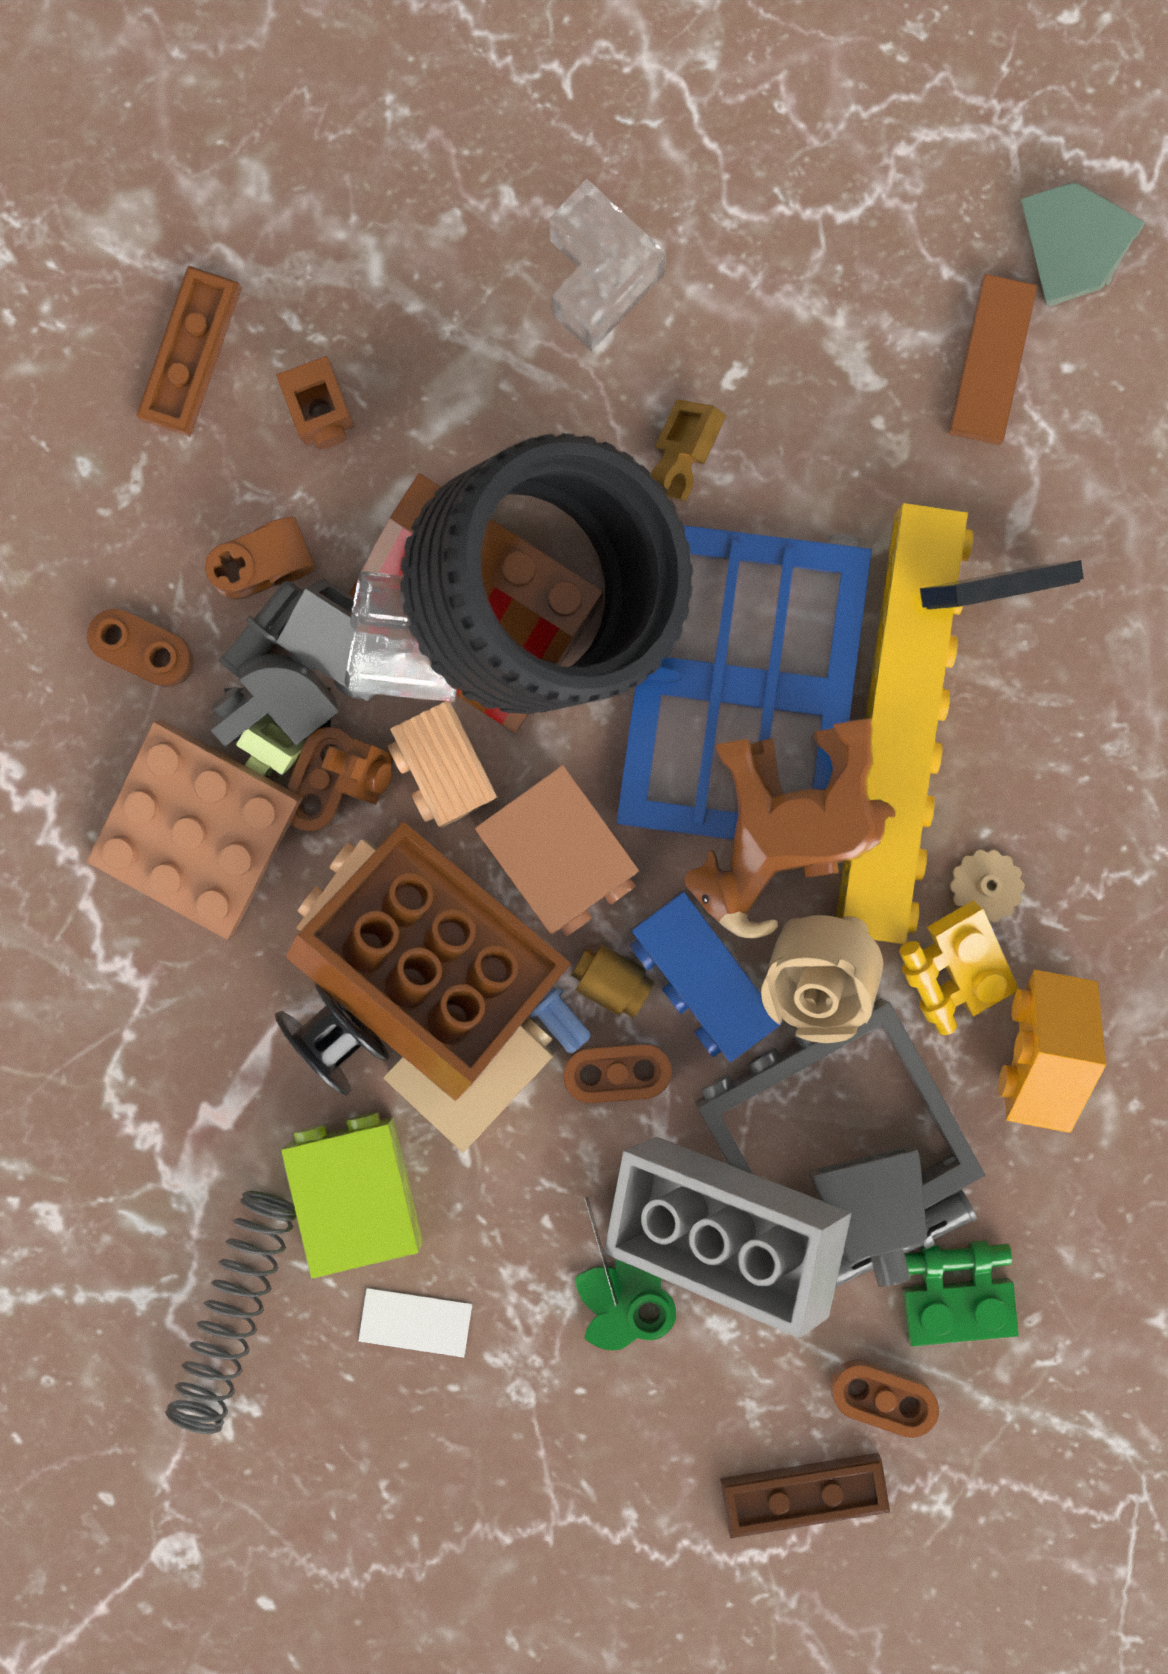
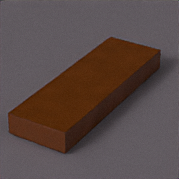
M879 1453L720 1478L730 1538L890 1513L882 1458Z

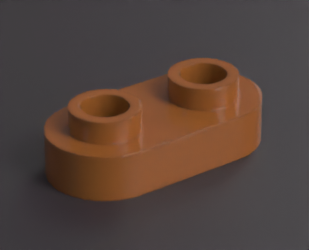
M120 609L104 610L97 614L89 624L87 641L91 651L98 658L161 687H173L185 681L192 671L194 663L193 653L189 645L182 638ZM114 626H119L122 632L120 641L109 645L106 641L107 631ZM161 649H168L170 652L169 663L165 667L158 668L154 663L155 654Z
M334 727L318 729L307 738L287 785V789L303 797L290 823L297 829L309 832L320 831L328 827L337 816L345 793L334 790L340 774L321 766L324 761L323 753L329 746H338L341 751L348 753L353 738L343 730ZM310 795L318 796L321 801V809L315 815H308L303 809V802Z
M631 1043L579 1049L567 1060L563 1077L566 1089L578 1101L584 1103H603L656 1097L667 1088L671 1080L672 1069L667 1055L658 1046L651 1043ZM640 1060H648L654 1065V1072L647 1079H640L634 1074V1066ZM593 1064L600 1069L601 1076L597 1082L586 1083L581 1079L580 1071L584 1066Z
M851 1360L843 1363L836 1369L831 1378L830 1390L837 1408L851 1419L907 1438H917L927 1434L933 1429L938 1420V1401L931 1389L919 1379L863 1360ZM855 1379L866 1381V1388L860 1394L848 1392L849 1384ZM911 1396L917 1399V1404L912 1411L903 1412L899 1410L900 1402L905 1397Z

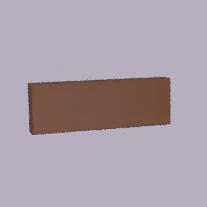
M189 265L187 266L136 414L140 421L191 437L242 289L239 282Z
M985 274L982 278L948 434L1000 445L1004 441L1038 285Z

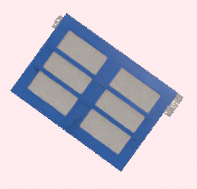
M684 525L686 540L689 541L691 553H689L690 563L693 564V576H691L693 591L692 598H689L688 604L690 610L687 620H684L682 624L683 632L679 640H675L673 644L674 649L669 657L660 661L661 666L655 673L649 674L644 682L635 686L617 825L734 841L738 813L736 788L731 771L720 761L715 746L718 743L749 739L750 743L773 738L776 746L779 780L784 794L805 789L827 788L833 766L830 756L816 743L813 732L834 728L833 724L849 722L872 553V549L860 548L861 538L857 536L832 534L829 536L828 543Z

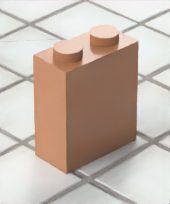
M563 765L474 828L550 935L561 928L566 937L593 918L587 910L593 904L605 897L611 905L636 887L631 877L638 873L639 869Z

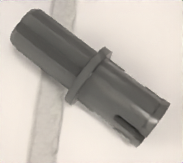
M289 581L283 582L255 618L250 615L247 617L246 621L249 624L226 653L220 657V663L239 677L238 666L251 658L266 655L274 645L280 647L281 645L276 642L303 591Z

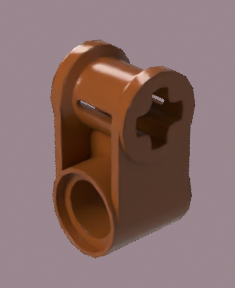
M293 516L268 522L251 533L218 545L211 550L205 562L206 576L211 584L217 588L219 593L234 600L246 599L274 586H280L285 581H296L316 569L297 520ZM235 561L241 568L238 571L240 579L231 583L225 575L228 574L227 564Z

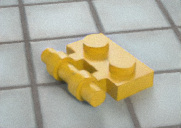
M975 900L927 927L934 944L922 950L919 942L909 941L899 949V953L904 961L902 972L911 987L917 988L922 998L919 1006L926 1021L934 1023L940 1035H949L957 1029L958 1024L953 1014L956 1007L960 1004H963L966 1010L974 1017L1014 994L1019 989L983 908ZM946 967L951 980L939 986L936 978L939 971Z

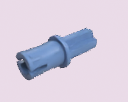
M553 986L530 1013L529 1017L533 1019L537 1016L564 1049L572 1053L585 1044L591 1037V1034L560 997L564 992L560 987L556 990Z

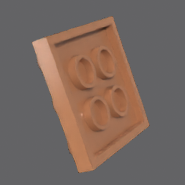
M160 719L153 722L87 863L228 940L235 934L303 797Z

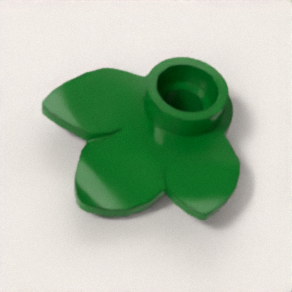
M616 1259L615 1268L608 1266L619 1302L617 1306H615L604 1266L587 1269L575 1277L574 1282L581 1300L596 1315L588 1325L584 1339L598 1348L616 1351L624 1349L637 1338L656 1340L665 1336L675 1323L676 1306L674 1300L665 1289L661 1288V1278L618 1259ZM648 1302L656 1304L659 1308V1314L651 1320L644 1319L639 1314L640 1307Z

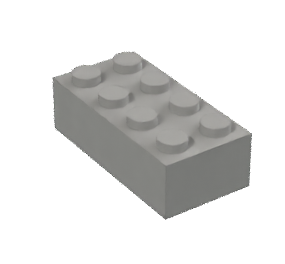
M654 1137L623 1151L604 1254L797 1338H801L829 1318L851 1212L670 1141Z

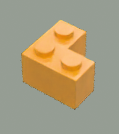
M1034 969L1025 990L1018 989L1013 999L1012 1020L1019 1022V1032L1014 1045V1059L1011 1065H1003L999 1075L998 1096L1005 1098L1006 1121L1071 1133L1106 1066L1098 981Z

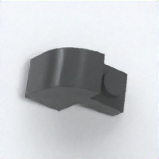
M278 654L261 655L251 658L238 666L239 680L245 688L240 691L237 687H234L224 693L213 704L212 709L214 713L210 715V731L224 746H227L268 713L297 745L339 711L334 695L311 669L305 668L288 656Z

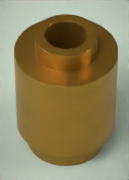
M603 944L600 945L596 953L586 948L571 974L572 977L579 980L575 988L576 992L617 1016H620L623 1012L633 1019L641 1009L655 983L654 980L644 975L646 969Z

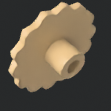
M977 850L972 856L966 855L961 859L960 866L955 867L952 871L954 879L950 882L949 888L954 893L953 903L962 907L975 900L983 908L987 919L992 923L1000 921L1002 916L1009 917L1013 914L1014 906H1018L1022 902L1020 893L1024 890L1025 884L1020 879L1021 869L1013 866V859L1010 856H1001L997 850H990L987 853L984 850Z

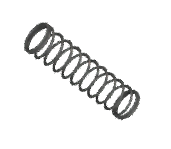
M246 1191L242 1194L243 1197L240 1201L250 1211L268 1218L285 1221L288 1224L287 1228L268 1229L242 1218H236L233 1222L241 1228L268 1234L280 1243V1249L262 1250L252 1244L232 1238L226 1240V1243L234 1249L262 1255L273 1264V1269L269 1271H256L244 1264L229 1259L218 1261L220 1266L227 1270L256 1276L266 1285V1289L264 1291L250 1292L228 1281L216 1279L211 1282L212 1286L220 1291L251 1298L259 1305L258 1311L244 1313L223 1302L215 1300L204 1302L205 1307L213 1312L245 1319L252 1326L251 1331L238 1334L214 1322L201 1320L196 1323L198 1328L206 1333L237 1339L245 1348L243 1353L230 1354L217 1346L201 1341H193L189 1344L190 1348L199 1354L217 1359L231 1360L238 1370L235 1374L223 1375L221 1372L201 1363L185 1362L182 1364L183 1369L192 1375L210 1380H223L230 1387V1392L227 1395L217 1396L213 1392L192 1383L179 1382L174 1385L179 1393L190 1398L203 1401H217L222 1406L223 1412L220 1415L216 1410L193 1401H173L168 1404L165 1413L173 1424L182 1429L199 1434H214L220 1432L225 1423L223 1418L228 1414V1409L223 1400L234 1395L236 1391L230 1380L240 1376L243 1371L237 1359L248 1355L250 1351L248 1343L244 1338L254 1335L257 1331L256 1325L250 1317L263 1313L264 1306L258 1297L268 1294L272 1289L269 1281L264 1276L274 1274L279 1269L276 1260L271 1255L282 1253L286 1249L284 1241L277 1234L290 1232L293 1229L291 1221L297 1218L294 1204L272 1194ZM199 1347L207 1348L215 1352L207 1351ZM190 1367L199 1368V1369L204 1370V1371H207V1372H209V1373H211V1374L204 1373V1372H200V1371L194 1370V1369H192V1368H190ZM181 1387L193 1389V1390L199 1391V1392H201V1393H203V1394H205V1395L196 1394V1393L187 1391V1390H185V1389H183V1388H181ZM178 1410L193 1412L204 1417L189 1415ZM201 1422H214L215 1424H205Z

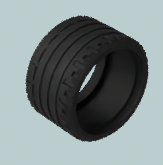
M562 433L556 437L553 434H545L523 440L461 473L435 492V497L428 500L422 507L419 517L415 518L411 526L414 532L406 539L404 546L406 550L405 558L401 560L400 569L404 572L403 580L400 581L401 593H404L405 603L402 604L404 614L408 615L411 624L408 627L412 637L416 636L420 644L418 649L423 656H427L430 660V667L436 674L440 673L446 679L445 683L452 689L458 688L461 690L462 696L471 701L475 700L481 703V706L489 709L499 707L501 712L518 714L543 713L611 698L627 692L630 687L638 686L644 682L649 674H653L661 666L660 661L669 657L674 649L673 644L675 640H679L683 632L682 624L688 618L690 610L688 607L689 598H692L693 586L691 585L693 564L690 563L689 553H691L689 541L686 540L685 528L682 520H679L673 501L669 500L664 493L665 489L660 482L655 481L650 476V471L646 467L636 463L634 458L625 451H617L614 445L605 441L598 443L595 438L585 435L578 437L572 433ZM506 495L533 496L554 504L576 521L588 535L599 556L605 579V607L601 625L591 646L571 666H560L539 659L519 646L500 625L488 603L481 576V547L486 526L498 503Z

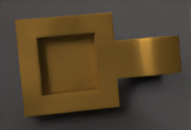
M676 399L655 445V448L662 452L663 456L650 475L655 481H659L664 489H668L666 495L669 498L685 501L689 497L694 483L692 463L704 465L726 418V415L713 405Z

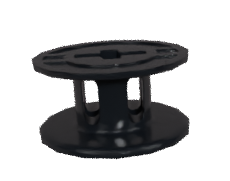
M314 982L316 991L326 1006L304 1025L283 1011L275 1014L276 1022L304 1061L328 1085L346 1096L351 1092V1087L340 1068V1065L361 1046L382 1061H386L389 1058V1054L380 1038Z

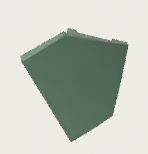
M1076 182L1021 199L1048 306L1101 290L1104 285L1108 287L1113 279L1112 275L1133 240L1137 239L1145 225L1144 221Z

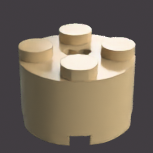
M816 915L801 919H790L785 923L777 939L762 983L761 998L764 1008L777 1024L780 1025L781 1021L784 1020L797 1028L796 1036L805 1040L818 1043H835L848 1040L856 1035L857 1029L865 1022L867 1024L871 1017L883 972L881 951L874 939L868 934L867 925L856 917L846 916L837 918Z

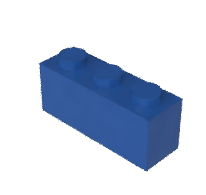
M679 892L630 929L637 939L629 947L647 971L656 965L659 967L669 981L667 985L661 988L680 1015L687 1009L692 1011L702 1025L694 1033L713 1058L722 1052L731 1063L780 1026L769 1016L764 1008L761 993L685 892Z

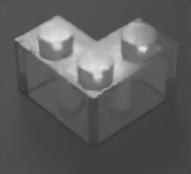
M586 179L549 218L550 241L578 266L574 273L552 295L553 316L592 352L664 276L667 252Z

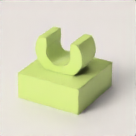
M265 715L242 733L236 745L251 754L245 766L265 777L266 775L270 777L274 771L281 775L297 763L306 740L304 739L295 745L274 719Z

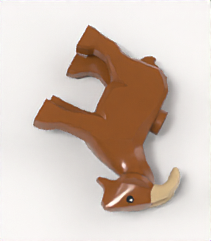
M870 718L833 724L834 728L813 732L816 743L830 756L833 766L826 789H805L784 794L779 780L776 746L773 738L750 743L749 739L715 744L720 761L731 771L738 801L731 870L723 871L719 868L717 856L712 849L708 850L705 864L688 871L684 880L687 888L704 909L735 935L752 939L760 938L771 934L778 927L777 920L756 923L747 919V913L756 903L767 884L778 872L804 868L806 878L839 873L838 862L858 859L880 844L885 833L886 820L889 817H895L896 811L889 803L881 799L870 800L868 795V776L873 766V725Z

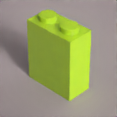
M378 1112L367 1113L347 1119L348 1128L327 1133L325 1125L305 1128L294 1132L295 1141L289 1142L281 1149L311 1279L419 1253L423 1239L394 1117L380 1120Z

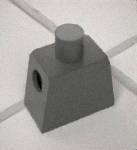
M907 1146L810 1170V1177L820 1200L851 1212L843 1250L849 1261L871 1257L877 1284L881 1287L896 1285L911 1279L903 1249L927 1242L921 1165L918 1150L912 1146Z

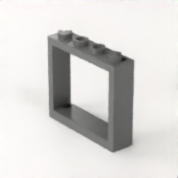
M882 998L875 1001L867 1024L865 1022L857 1029L856 1035L848 1040L835 1043H818L795 1036L798 1042L796 1046L779 1054L776 1048H773L758 1055L748 1062L751 1069L749 1072L734 1080L731 1079L729 1074L715 1079L714 1083L701 1089L703 1097L695 1101L728 1164L752 1173L721 1114L881 1026L952 1153L949 1157L921 1172L924 1209L986 1176L889 1001Z

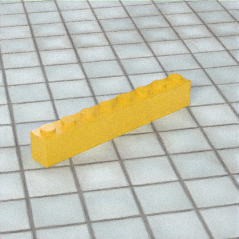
M903 503L894 513L864 718H870L873 725V766L868 776V795L870 800L881 799L889 803L895 809L896 816L889 817L886 820L885 833L879 845L858 859L843 862L836 911L837 918L852 916L862 920L868 927V934L874 940L905 944L907 934H915L918 925L919 903L912 902L915 880L922 881L926 870L927 850L920 848L922 829L923 827H930L934 815L935 797L927 794L930 774L938 773L942 759V743L935 742L938 720L945 721L950 704V690L943 688L945 669L946 667H953L958 648V637L950 635L953 614L960 615L963 606L927 610L926 607L922 608L920 588L958 581L961 561H968L973 544V530L966 529L968 512Z

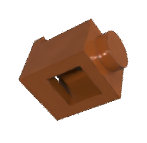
M327 356L276 374L297 433L305 446L315 443L317 449H326L346 440L345 431L355 426L336 374ZM326 404L330 407L329 413L315 418L312 417V410L316 405Z

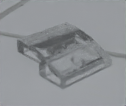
M360 571L350 619L354 633L344 680L347 690L455 702L457 688L452 689L445 683L446 679L440 673H435L430 667V660L427 656H423L418 649L420 644L416 636L412 637L408 627L411 624L408 615L404 614L402 605L405 603L404 593H401L400 581L403 580V576Z

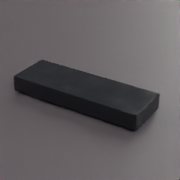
M1082 560L1037 565L920 588L922 608L926 607L927 610L961 607L1080 583V580L1084 579Z

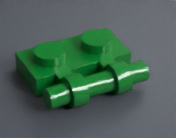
M987 1240L971 1241L966 1248L940 1250L939 1245H934L925 1250L924 1246H921L920 1252L905 1253L910 1275L922 1274L923 1286L902 1288L907 1342L911 1347L1019 1337L1014 1282L1009 1278L991 1279L992 1267L1012 1265V1252L1009 1244L989 1245ZM970 1269L971 1281L943 1284V1272Z

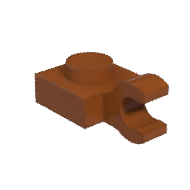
M353 739L348 753L329 746L321 767L340 774L334 790L376 805L380 794L386 790L390 783L393 757L389 752Z

